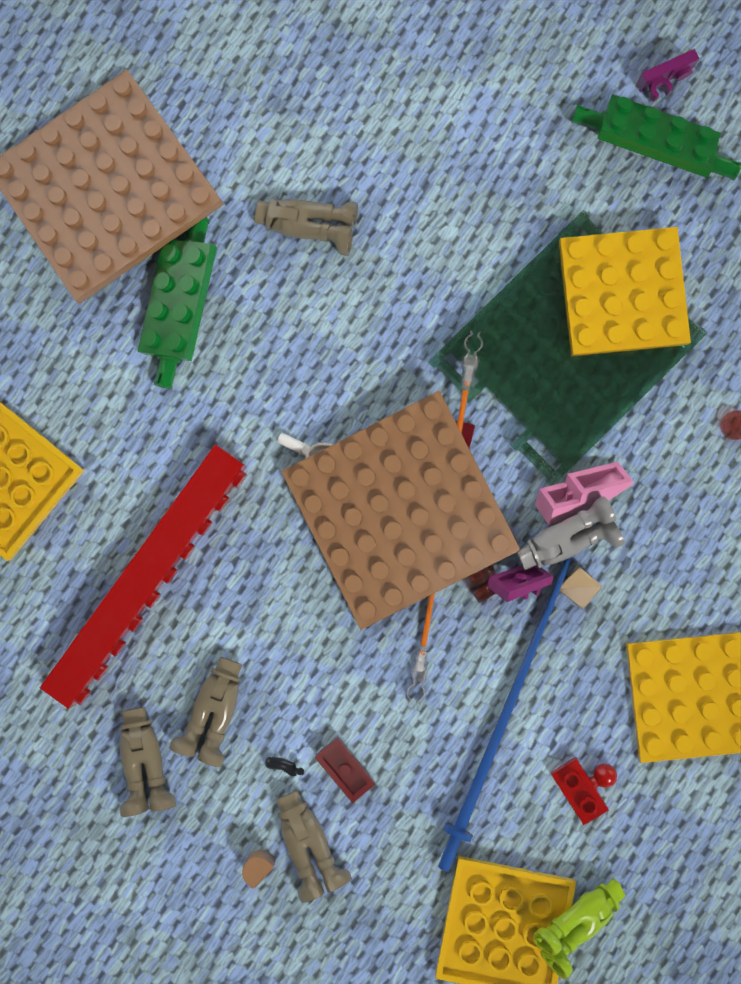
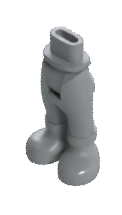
M604 496L598 498L587 511H579L576 515L542 530L534 539L526 541L527 546L520 548V551L517 552L524 570L536 565L538 568H541L542 565L546 566L569 559L588 546L598 543V540L601 539L606 540L613 547H620L625 544L622 533L614 522L616 521V515L607 498Z

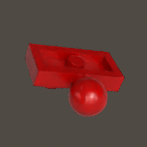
M574 757L551 772L554 780L583 825L609 811L607 804L596 788L599 786L609 788L616 783L617 772L613 766L606 763L600 764L595 768L593 776L589 778L577 757Z

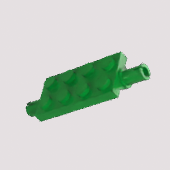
M612 94L606 111L602 113L578 104L571 123L595 130L599 140L708 178L710 173L713 172L734 181L741 169V162L718 155L717 147L720 132L707 126L689 122L682 117H675L661 112L654 107H647L636 103L626 97Z
M206 217L189 228L187 239L184 241L172 240L160 249L137 351L144 355L156 356L160 360L154 385L158 387L172 389L177 364L179 365L182 360L192 361L217 251V247L213 244L204 243L208 224L210 223V220Z

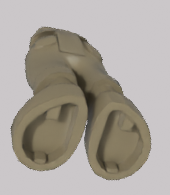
M271 199L270 202L258 201L254 223L266 225V229H273L278 233L293 238L318 239L325 242L331 240L336 244V249L340 255L349 256L353 240L352 228H355L358 215V203L350 201L341 207H335L334 204L330 203L323 204L295 199L280 200L277 203L276 199ZM309 219H317V220H324V221H327V222L336 221V222L341 223L342 225L332 226V225L327 224V223H322V224H321V223L311 222V221H308V220H309Z
M220 657L216 669L212 668L211 670L214 674L209 675L197 695L191 719L186 727L188 731L184 736L176 737L171 741L170 750L188 757L195 756L200 737L205 730L206 722L210 713L213 712L214 716L206 734L207 738L200 749L197 759L210 766H222L224 755L220 751V742L224 739V733L236 707L239 687L237 682H240L242 679L238 677L242 664Z
M145 707L122 711L124 724L120 725V729L127 730L121 731L120 754L123 771L127 780V791H130L129 799L120 806L121 817L144 813L149 810V805L151 812L175 807V797L167 792L164 787L166 781L163 775L159 742L151 727V719L147 720ZM142 763H144L146 774L148 778L147 783L148 787L150 788L149 803L144 789L145 783L142 774Z
M298 790L276 799L281 811L277 815L281 819L283 840L289 856L297 869L298 877L302 879V887L298 891L300 901L302 903L321 897L325 893L321 882L315 874V868L311 863L307 847L311 849L317 867L322 873L327 892L337 890L351 881L352 877L347 869H337L333 865L335 860L330 853L325 833L316 816L307 807V802H302Z

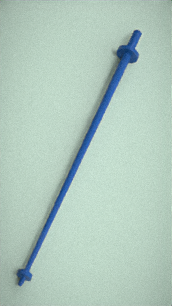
M573 557L563 562L455 825L445 823L443 830L450 834V837L438 865L444 871L449 872L461 840L467 842L472 840L473 835L466 831L467 825Z

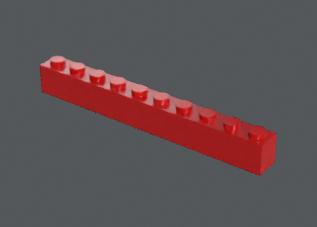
M216 444L213 446L39 687L41 690L67 709L76 704L81 706L91 693V690L88 689L94 679L99 681L108 670L109 666L105 663L111 655L116 657L126 645L123 638L129 630L133 633L140 626L144 619L140 616L146 606L149 608L154 606L161 596L157 592L164 582L169 584L177 574L178 569L175 568L181 558L186 560L196 547L192 544L198 534L204 536L213 523L209 519L216 510L221 512L230 500L227 494L233 486L238 488L245 480L247 474L244 470L247 466Z

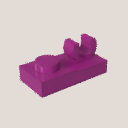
M695 48L642 72L636 83L639 91L642 92L649 89L648 96L653 102L659 97L656 90L658 87L664 90L666 96L669 95L673 90L672 83L669 80L676 78L677 81H681L693 73V68L700 59Z
M521 565L490 576L487 587L506 602L519 597L526 600L530 592L537 596L541 588L551 585L553 575L542 567L538 568L537 565L527 570H524Z

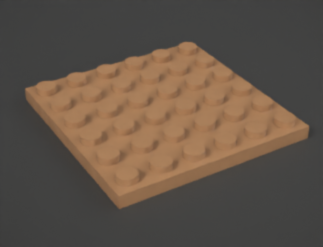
M127 69L0 155L1 192L78 304L91 297L224 205Z
M440 391L281 471L360 630L520 551Z

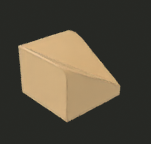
M575 567L562 583L560 592L579 608L583 609L601 589L602 585L583 569Z

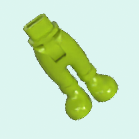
M612 878L606 885L601 883L593 891L584 893L573 906L559 917L554 918L550 922L549 927L539 928L533 934L535 944L541 949L540 954L542 958L562 979L566 980L569 978L573 971L571 962L567 958L568 954H572L577 950L578 946L594 937L614 916L613 911L617 912L620 909L619 902L625 898V893L615 878Z

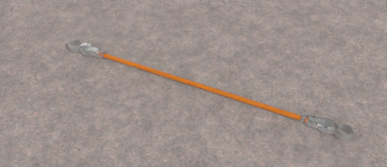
M479 332L478 335H477V338L480 340V343H481L480 348H479V350H480V349L482 348L483 341H482L481 337L479 336V334H480V332ZM467 338L464 341V347L468 353L463 356L461 362L462 396L457 426L461 433L468 391H470V387L473 384L474 374L479 365V358L476 355L477 351L474 352V355L469 354L470 350L466 346ZM435 593L428 596L421 645H419L414 664L411 667L410 677L413 683L407 688V696L409 689L415 685V681L420 682L421 686L427 679L428 646L426 645ZM423 688V696H422L420 699L417 700V704H418V702L421 701V700L424 698V696H425V690H424V688Z

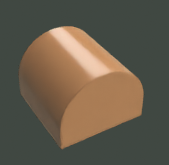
M256 850L250 853L242 870L244 881L252 889L256 888L274 868L275 858L265 850Z

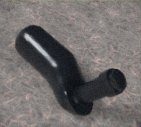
M268 757L265 760V766L268 769L282 770L290 776L304 774L303 768H296V764L284 758Z

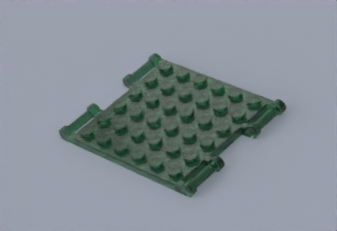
M585 210L571 221L428 362L434 369L437 367L461 392L462 390H468V404L486 389L526 429L510 446L515 451L519 450L547 478L545 481L550 486L557 483L708 333L702 326L698 328L688 318L691 343L688 345L571 356L559 240L560 238L581 236L576 231L579 227L588 235L604 234L589 219L590 215ZM479 332H480L479 336L481 337V339H482V341H483V345H482V348H481L480 350H479V348H480L481 343H480V340L477 338V335H478ZM466 338V346L470 350L466 360L475 362L474 352L477 351V364L473 368L472 375L479 382L474 387L470 384L469 386H463V377L445 360L451 353L463 365L468 353L464 347ZM532 436L561 464L556 470L527 442Z

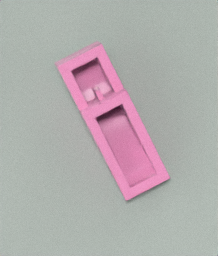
M619 462L569 473L564 483L540 488L535 506L548 525L556 524L576 515L579 511H587L591 508L594 501L604 496L607 500H610L632 486L633 480Z

